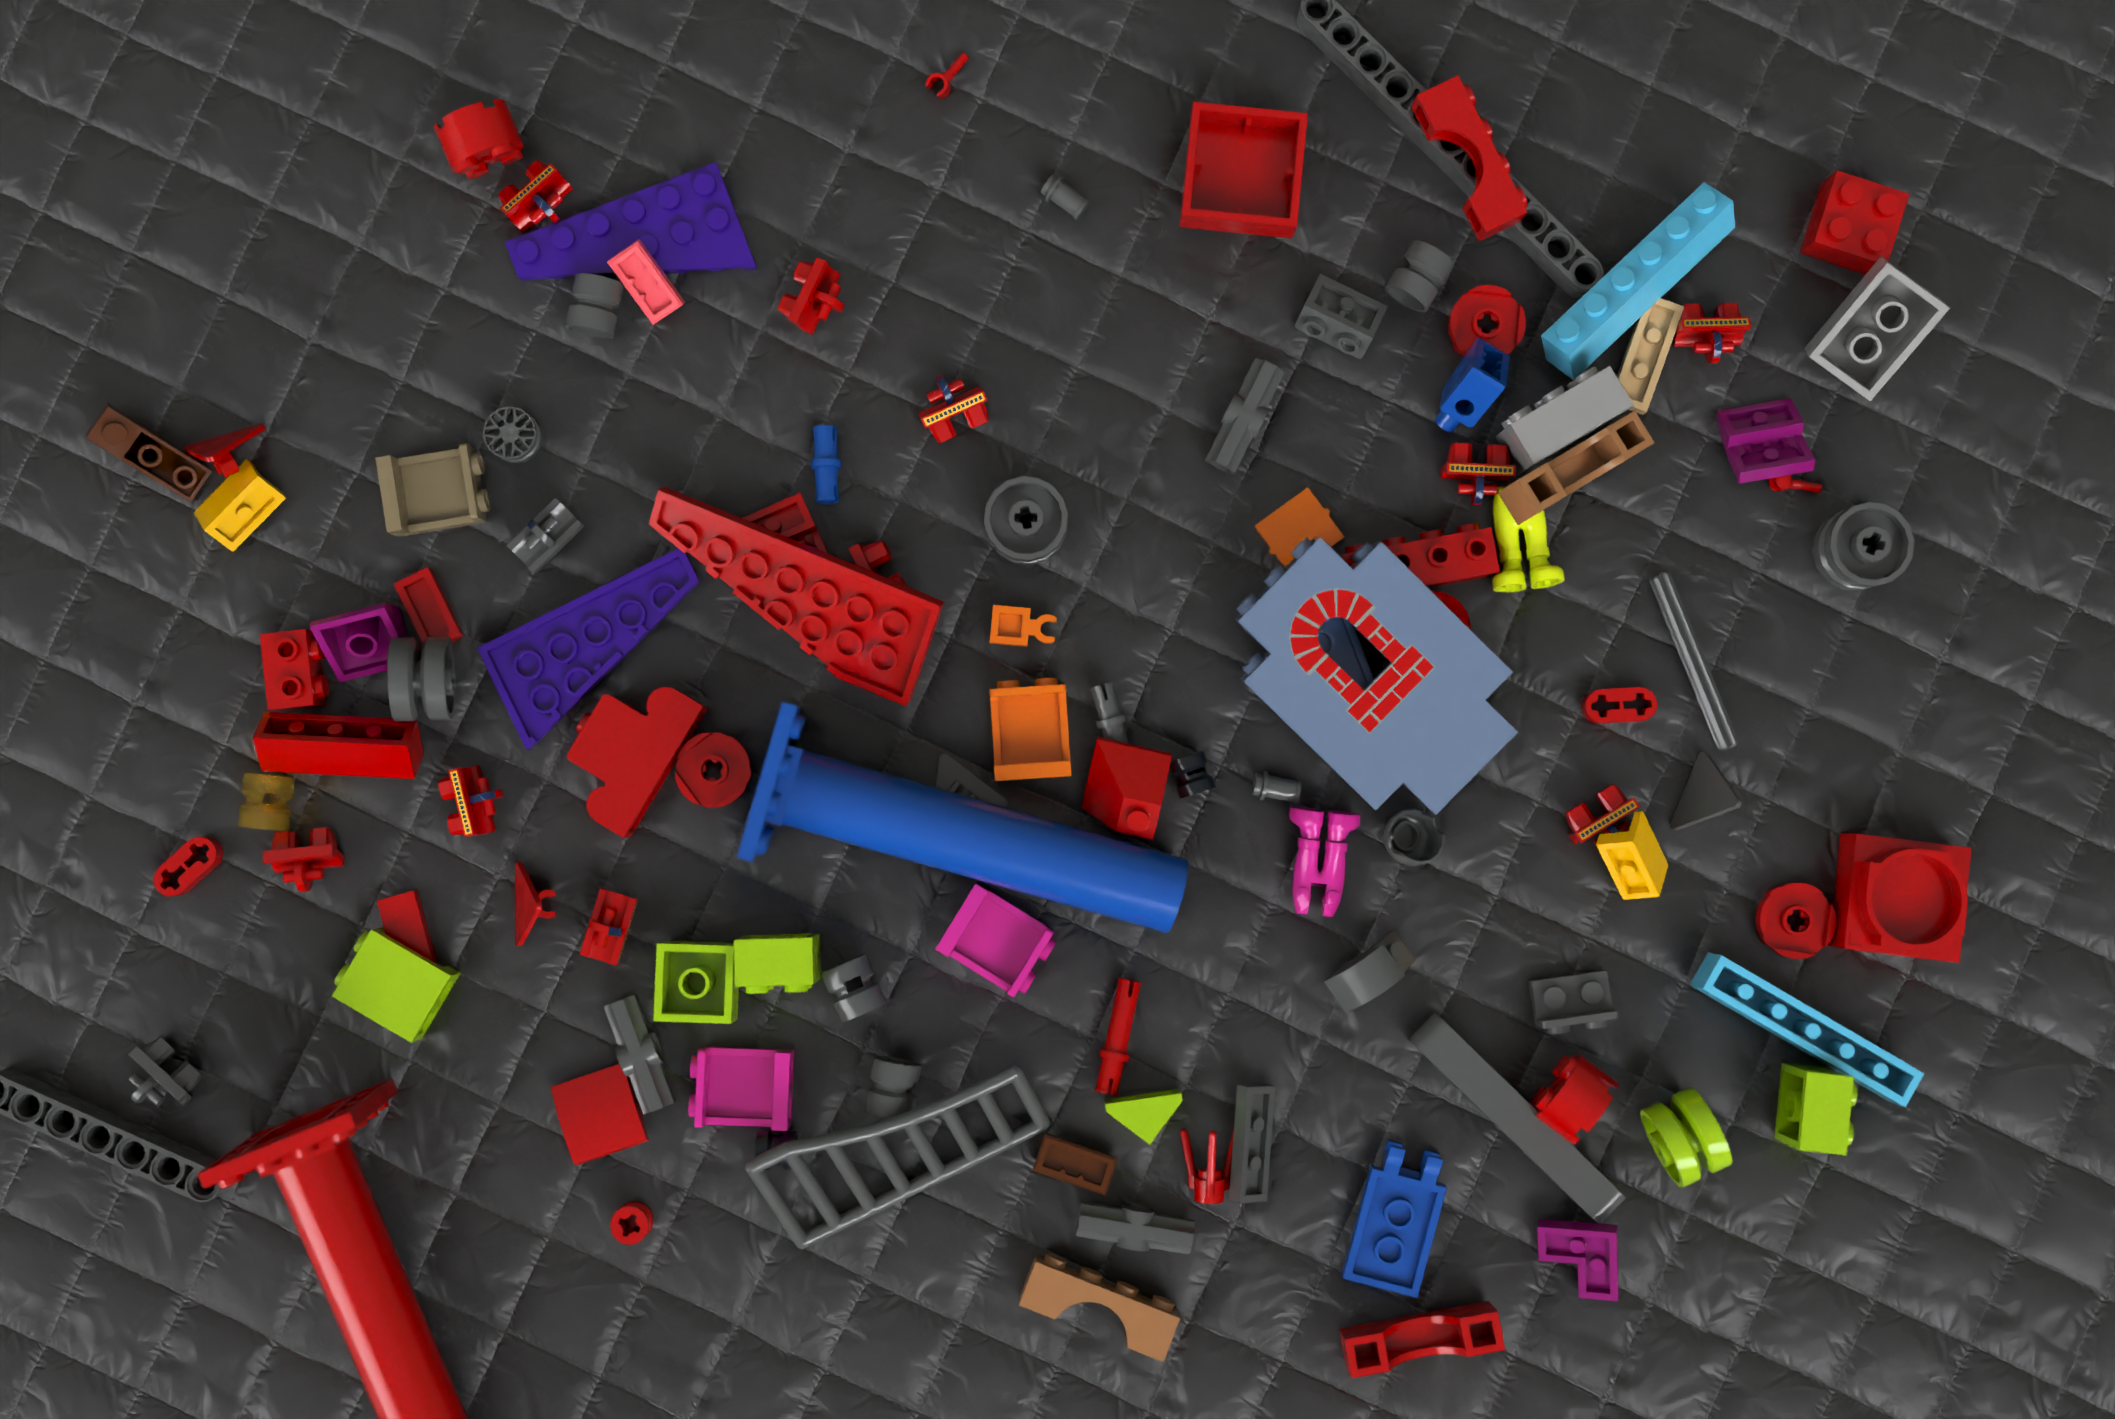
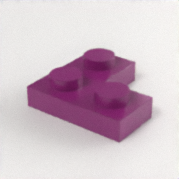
M1539 1219L1537 1226L1538 1261L1578 1264L1579 1298L1618 1301V1225Z

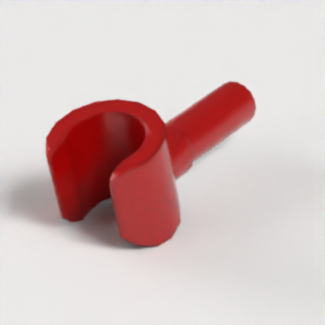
M962 52L942 74H931L926 80V88L929 90L936 81H943L944 87L938 92L937 97L940 99L946 98L951 91L950 81L969 60L968 55Z
M1792 475L1769 478V486L1773 491L1799 489L1815 493L1822 491V484L1792 479Z

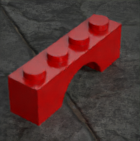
M1459 75L1418 94L1411 108L1428 141L1442 140L1451 142L1463 149L1472 160L1476 172V184L1473 194L1468 198L1462 209L1480 242L1519 223L1528 212L1526 209L1528 203L1523 190L1519 186L1515 187L1509 176L1510 165L1507 158L1502 152H1497L1492 142L1493 132L1488 121L1485 118L1481 119L1474 107L1476 99L1472 89L1468 84L1463 85Z
M1490 1301L1339 1328L1345 1366L1351 1378L1390 1372L1396 1365L1424 1356L1453 1354L1471 1357L1505 1350L1499 1313Z

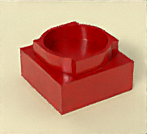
M1193 102L1190 115L1179 227L1292 238L1298 221L1308 113Z
M1840 833L1832 905L1836 912L1837 924L1834 937L1828 946L1960 963L1962 936L1964 937L1966 924L1967 888L1972 848L1865 834Z

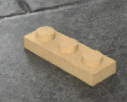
M1660 298L1636 321L1617 374L1618 380L1634 404L1628 410H1635L1636 413L1642 415L1647 413L1684 306Z

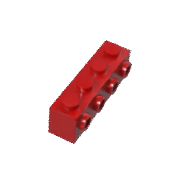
M1479 523L1456 527V534L1443 536L1442 530H1434L1419 534L1420 540L1405 542L1404 536L1382 541L1427 588L1489 577L1500 572L1492 527L1480 529ZM1363 544L1345 547L1346 554H1341L1340 557L1351 566L1354 563L1351 556Z
M264 712L252 738L261 770L265 772L415 779L424 754L417 720L394 721L393 718Z

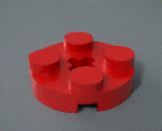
M1481 285L1461 296L1452 307L1448 318L1449 336L1457 353L1465 356L1477 337H1480L1508 355L1520 343L1526 329V316L1521 304L1518 305L1516 300L1511 297L1512 294L1509 291L1495 285ZM1485 314L1490 315V321L1496 323L1497 326L1491 329L1489 333L1482 332V328L1477 326V321H1481Z
M720 732L701 733L694 736L682 746L677 756L675 780L679 790L692 803L707 808L725 807L736 802L746 792L753 777L752 762L746 748L736 738ZM711 760L715 764L722 763L723 768L720 770L722 777L717 780L715 777L707 779L704 773L708 770L706 766L707 761Z
M1799 882L1783 883L1777 887L1769 888L1758 904L1755 917L1758 938L1764 946H1767L1777 955L1791 959H1807L1814 956V953L1819 952L1822 947H1826L1832 941L1837 924L1836 912L1832 904H1829L1827 898L1822 895L1824 893L1815 886ZM1793 910H1799V917L1805 920L1804 925L1796 927V931H1792L1791 925L1787 923V917L1793 914Z

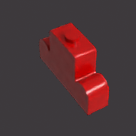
M660 687L654 690L649 695L646 703L648 715L616 696L604 694L593 712H586L576 727V732L579 735L568 751L567 759L605 782V786L594 789L588 796L586 804L589 816L622 838H631L677 762L680 749L691 739L709 707L682 691L670 687Z

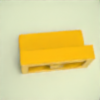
M247 459L238 467L240 472L230 475L194 512L203 530L232 552L286 499L283 492L262 477L255 466Z
M1634 812L1629 831L1599 834L1596 846L1623 900L1660 897L1668 869V862L1644 812Z

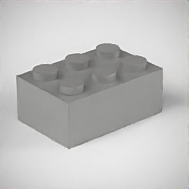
M1881 256L1804 349L1808 357L1871 401L1947 313L1950 307L1935 294Z
M1595 366L1567 384L1568 391H1565L1563 386H1560L1534 404L1535 410L1532 411L1528 405L1501 423L1504 430L1495 438L1500 445H1508L1511 465H1516L1517 475L1602 427L1634 406L1611 366L1598 372Z

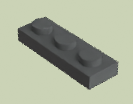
M1267 1084L1237 1085L1229 1201L1236 1203L1267 1202L1275 1086Z

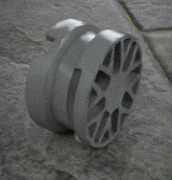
M508 406L497 409L487 418L483 428L484 442L489 451L506 462L514 464L526 462L533 458L541 448L543 436L540 425L536 419L520 408Z

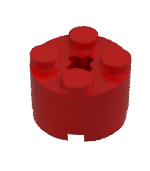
M492 99L495 107L484 108L482 101L467 105L442 118L444 122L443 127L437 123L434 125V130L452 172L458 174L466 173L468 179H475L489 172L488 165L501 161L502 165H508L523 158L521 149L524 147L523 141L507 103L503 99Z
M1576 1054L1574 1057L1563 1055L1552 1069L1551 1073L1556 1076L1548 1088L1541 1086L1529 1102L1537 1110L1534 1116L1571 1144H1576L1581 1140L1575 1135L1581 1128L1589 1132L1597 1123L1614 1097L1607 1092L1609 1087L1617 1089L1619 1085L1615 1079L1581 1054Z

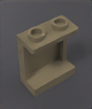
M468 443L459 444L458 449L403 458H395L391 455L375 457L387 533L402 537L487 522L486 512L490 511V499L487 490L482 489L480 475L485 473L484 461L481 453L476 452V448Z

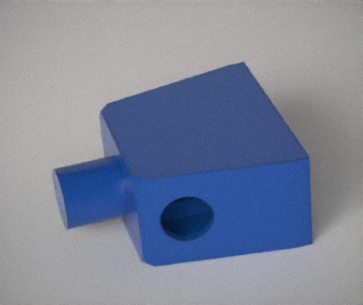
M1477 337L1443 387L1439 407L1441 411L1435 418L1437 425L1447 432H1454L1460 423L1467 427H1473L1505 389L1510 356Z

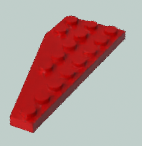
M665 486L658 490L649 525L684 554L689 552L705 565L706 572L715 579L719 577L734 589L733 594L777 630L782 628L800 643L799 647L809 656L814 654L828 666L827 670L836 678L907 707L911 702L944 601Z

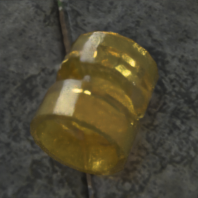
M244 772L241 793L247 797V800L240 804L237 826L289 831L292 810L286 806V803L293 799L296 778ZM265 793H270L271 803L262 802Z

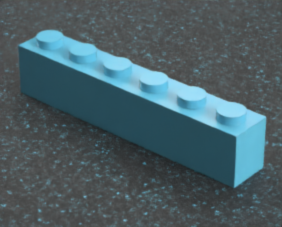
M1703 182L1541 335L1546 360L1572 380H1575L1577 376L1735 228L1733 200Z
M1708 952L1690 983V986L1830 1068L1853 1076L1854 1082L1889 1102L1906 1107L1924 1076V1073L1722 955Z

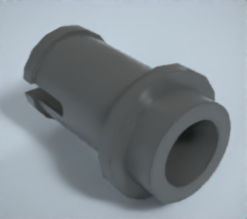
M1052 174L1040 193L1046 196L1044 199L1046 202L1053 201L1077 220L1088 206L1090 199L1064 182L1065 178L1062 175L1058 178Z
M1263 770L1262 774H1254L1251 795L1258 796V800H1264L1267 797L1293 803L1298 802L1301 793L1300 779L1295 780L1272 776L1265 770Z

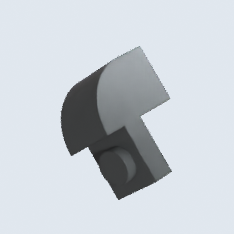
M1395 930L1382 936L1365 953L1345 962L1324 983L1347 1013L1368 1003L1391 988L1405 976L1404 972L1416 960Z

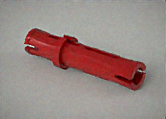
M1119 977L1105 1046L1100 1048L1099 1056L1102 1057L1097 1084L1094 1089L1096 1092L1110 1093V1095L1114 1096L1119 1094L1118 1090L1124 1062L1129 1061L1130 1055L1126 1052L1139 990L1142 982Z

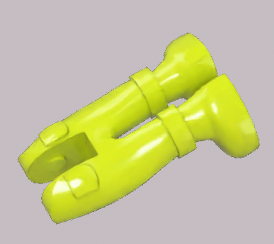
M1507 486L1497 487V493L1493 499V522L1500 551L1499 561L1500 564H1503L1501 573L1496 574L1492 578L1493 591L1519 592L1527 588L1525 574L1521 565L1523 559L1519 542L1520 529L1524 532L1527 549L1526 556L1530 567L1531 588L1541 589L1564 582L1563 569L1556 565H1550L1547 560L1550 557L1549 547H1547L1545 511L1543 510L1517 525L1498 494L1499 491Z

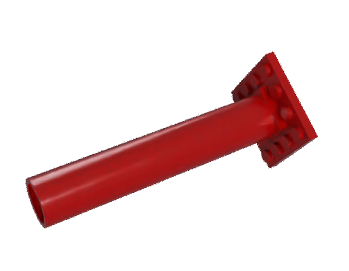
M392 1078L250 1135L197 1173L203 1189L217 1183L220 1189L226 1188L243 1180V1175L256 1169L261 1178L273 1173L378 1419H469L349 1138L358 1133L357 1130L367 1125L368 1120L378 1116L379 1111L389 1107L388 1100L398 1093Z

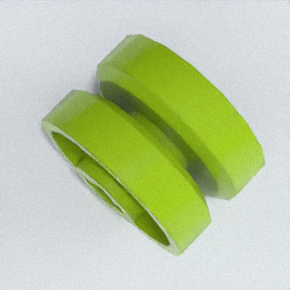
M1688 1087L1673 1094L1670 1101L1671 1109L1660 1102L1641 1109V1122L1651 1146L1662 1166L1678 1187L1684 1188L1699 1181L1701 1178V1166L1711 1173H1716L1732 1164V1155L1727 1140L1712 1111L1694 1088Z

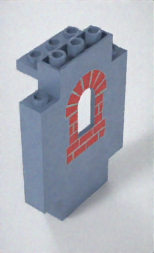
M1315 536L1312 540L1306 537L1291 551L1290 554L1294 559L1284 569L1278 565L1263 580L1267 586L1257 597L1253 593L1249 594L1236 608L1240 614L1235 620L1253 639L1267 650L1263 656L1256 653L1248 660L1242 668L1245 674L1240 679L1375 810L1404 784L1436 815L1518 733L1486 701L1513 672L1382 542L1375 541L1372 545L1365 542L1351 556L1354 563L1349 566L1321 537ZM1341 617L1348 620L1391 662L1364 690L1319 645V629L1330 618Z

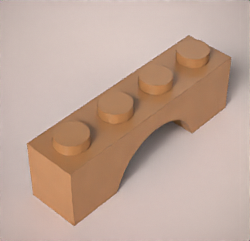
M1634 410L1555 459L1499 491L1498 494L1517 525L1655 442Z
M1046 1253L1045 1257L1038 1254L1035 1255L1019 1297V1306L1056 1319L1064 1310L1077 1303L1095 1302L1102 1304L1114 1311L1121 1319L1126 1330L1127 1348L1164 1362L1180 1321L1179 1310L1174 1308L1175 1303L1159 1295H1153L1152 1299L1138 1294L1139 1289L1123 1281H1117V1284L1114 1285L1102 1280L1103 1275L1088 1267H1082L1080 1271L1066 1266L1067 1261L1055 1254Z

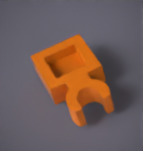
M993 605L989 643L1028 647L1029 636L1036 637L1043 644L1055 643V637L1045 636L1041 633V626L1047 622L1056 623L1057 617L1045 614L1034 620L1030 619L1031 608Z

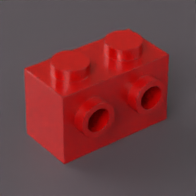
M300 629L260 634L268 711L285 712L326 707L325 698L329 696V683L327 677L322 673L321 660L325 658V655L312 631Z

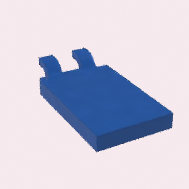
M1387 1139L1382 1168L1370 1165L1341 1275L1345 1280L1418 1298L1447 1190L1445 1184L1437 1182L1443 1159L1439 1157L1440 1154L1438 1152L1424 1149L1420 1171L1401 1167L1406 1150L1402 1148V1143Z

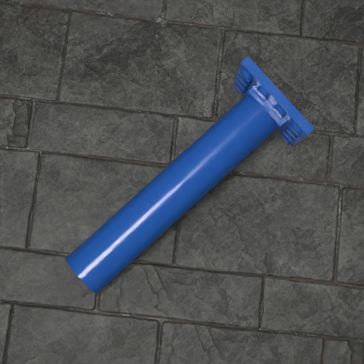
M782 702L737 858L753 862L758 855H764L769 848L774 828L769 827L768 823L779 826L785 825L1159 932L1168 933L1173 926L1186 886L1188 875L1187 859L791 746L793 739H801L806 718L800 716V707Z

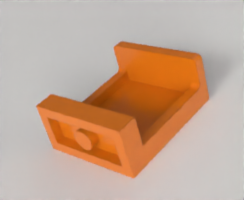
M1057 678L1035 679V686L1020 687L1019 680L998 681L997 689H989L995 781L1071 777L1066 684L1058 685Z

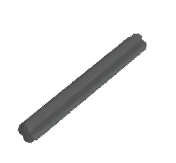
M1669 571L1654 575L1649 579L1650 585L1716 747L1719 750L1732 748L1739 743L1738 737L1672 575Z

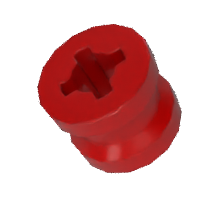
M627 1202L615 1212L611 1219L610 1228L612 1235L622 1244L632 1245L640 1242L653 1227V1212L643 1202Z

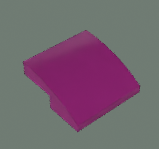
M1791 398L1717 411L1716 418L1722 442L1738 484L1814 470L1815 458L1802 435L1804 421Z

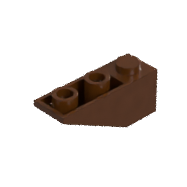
M108 402L86 433V439L189 502H192L212 473L211 469Z

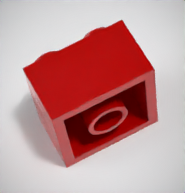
M1838 170L1821 183L1799 253L1866 275L1881 256L1889 261L1910 194Z

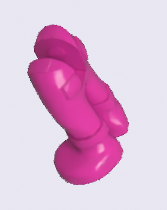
M1290 807L1289 819L1299 826L1302 837H1298V852L1292 880V898L1296 914H1308L1309 903L1311 902V886L1324 887L1321 899L1322 916L1334 917L1341 901L1345 880V852H1347L1348 842H1345V839L1350 831L1355 830L1359 826L1360 814L1337 810L1328 811V838L1325 840L1323 868L1319 871L1318 854L1321 845L1319 837L1324 811L1309 807Z

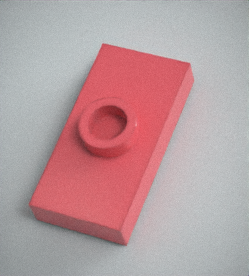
M640 239L607 261L652 325L685 303Z

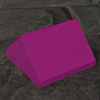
M387 603L309 623V628L339 683L387 671L391 638L408 637L401 608Z

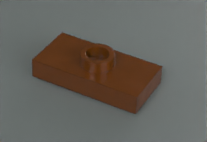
M1045 1132L1033 1171L1106 1195L1118 1158L1117 1156Z

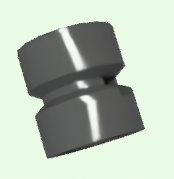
M1413 240L1401 259L1403 268L1395 269L1385 286V290L1400 304L1412 310L1426 313L1438 294L1435 286L1438 283L1444 284L1454 267V262L1435 246L1419 240Z
M588 273L575 274L572 292L573 298L578 302L569 306L565 327L573 332L606 339L614 338L618 316L612 309L618 308L619 303H621L624 290L623 283L600 275Z
M866 953L820 973L828 993L836 994L837 998L833 1004L841 1023L866 1014L887 1003L880 984L871 980L874 970ZM857 978L860 987L847 991L844 982Z
M873 1057L870 1079L875 1082V1087L868 1089L864 1111L872 1115L888 1118L915 1109L917 1097L912 1093V1090L920 1085L923 1065L901 1058Z

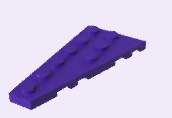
M716 162L505 242L516 274L521 281L565 279L569 276H575L577 273H588L604 277L615 274L607 261L638 239L642 241L665 274L700 270L718 272L724 271V269L743 268L744 270H758Z
M676 549L477 648L526 750L530 751L701 582L687 552L684 554L681 550Z

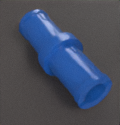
M833 425L814 426V459L811 461V469L814 470L815 503L836 504L839 503L838 470L841 469V460L838 459L837 427H833Z

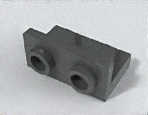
M1320 274L1295 323V328L1310 337L1317 338L1339 349L1345 354L1362 359L1374 338L1388 306Z
M1606 970L1528 980L1535 1026L1547 1029V1034L1567 1033L1571 1031L1570 1025L1584 1023L1586 1029L1603 1028L1609 1026L1608 1020L1619 1018L1618 1011L1612 1008Z

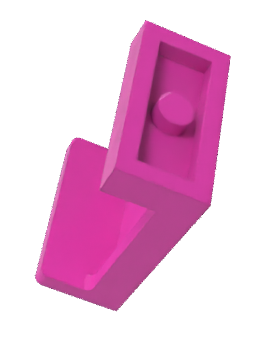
M976 883L935 950L962 963L1007 991V994L1014 998L1018 990L1024 994L1026 993L1037 975L1031 969L1038 958L1043 961L1047 959L1056 941L1051 938L1054 933L1052 928L981 884Z
M702 1046L698 1049L697 1055H692L690 1064V1077L696 1079V1094H690L688 1113L689 1117H695L694 1127H704L705 1125L772 1127L771 1131H787L792 1126L795 1049Z

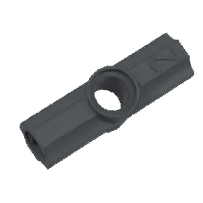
M1258 358L1252 363L1239 393H1235L1221 421L1223 425L1205 460L1213 467L1233 475L1238 470L1251 439L1255 440L1269 412L1267 407L1285 373L1277 365Z
M637 994L604 1006L617 1042L615 1051L619 1065L625 1076L630 1077L643 1115L675 1103L676 1099L663 1067L665 1059L661 1044L654 1031L649 1029Z
M1081 1201L1076 1236L1115 1242L1116 1246L1133 1251H1149V1248L1190 1255L1194 1239L1195 1220L1157 1214L1150 1208L1137 1205H1122L1120 1208Z

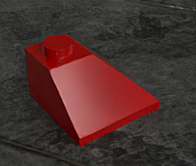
M1097 736L1081 808L1116 832L1153 840L1162 806L1172 753Z

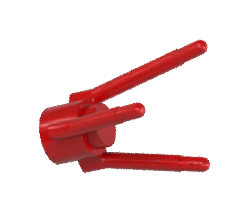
M1181 1129L1182 1148L1188 1172V1188L1194 1189V1201L1204 1204L1223 1203L1224 1190L1230 1189L1234 1129L1222 1175L1221 1169L1216 1168V1132H1209L1207 1167L1199 1168L1198 1174H1196L1188 1132L1186 1129Z

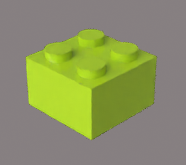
M821 934L744 935L734 939L735 987H745V993L747 994L768 993L769 990L774 989V986H784V992L789 993L807 992L808 989L812 988V985L822 979L820 974Z
M666 940L657 943L653 1021L732 1024L738 1020L739 987H735L734 943Z
M1781 1063L1774 1139L1800 1151L1847 1156V1147L1851 1145L1854 1136L1853 1125L1850 1122L1851 1107L1856 1104L1857 1087L1853 1083L1854 1077L1826 1067Z

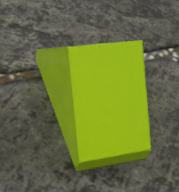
M1179 1088L1104 1099L1106 1112L1149 1145L1183 1101Z

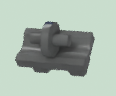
M555 498L527 524L507 547L536 574L584 525Z
M161 1037L149 1043L142 1050L136 1046L128 1054L151 1075L146 1080L136 1072L129 1078V1081L137 1088L131 1096V1099L136 1104L148 1098L154 1105H160L165 1100V1097L157 1090L161 1085L184 1106L192 1099L188 1093L197 1085L202 1075L187 1061L170 1076L160 1068L176 1053Z

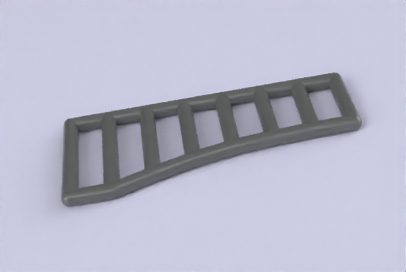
M1014 1064L972 1085L907 1112L858 1127L784 1142L749 1159L745 1164V1170L796 1247L805 1249L1047 1131L1051 1126V1121L1023 1069L1019 1065ZM1010 1083L1014 1085L1032 1118V1121L1013 1130L1010 1128L991 1092ZM976 1099L998 1136L977 1147L956 1108ZM939 1115L944 1119L963 1152L962 1155L944 1164L919 1124ZM904 1129L929 1171L908 1181L882 1138L883 1135ZM866 1141L895 1188L873 1197L842 1146ZM826 1150L860 1205L839 1214L802 1157V1154ZM786 1160L825 1222L805 1231L765 1169Z

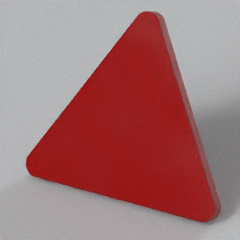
M264 424L254 425L186 445L183 449L185 453L206 462H212L218 475L223 474L224 477H228L240 472L230 451L264 431L265 427Z
M523 862L515 863L516 946H523L538 917L550 919L556 916L555 911H544L541 902L545 897L556 896V892L548 889L536 891Z

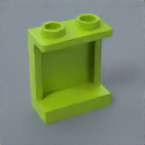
M382 927L371 929L370 932L365 931L354 946V951L357 954L350 966L346 964L336 976L334 984L337 985V988L332 997L410 1043L422 1039L458 979L460 972L448 965L441 967L386 935Z

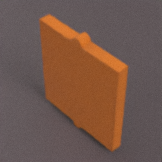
M1308 487L1254 526L1269 546V554H1275L1284 568L1294 559L1290 554L1291 551L1304 538L1308 537L1312 540L1315 536L1321 537L1330 547L1344 538V535L1330 518V510L1322 507Z

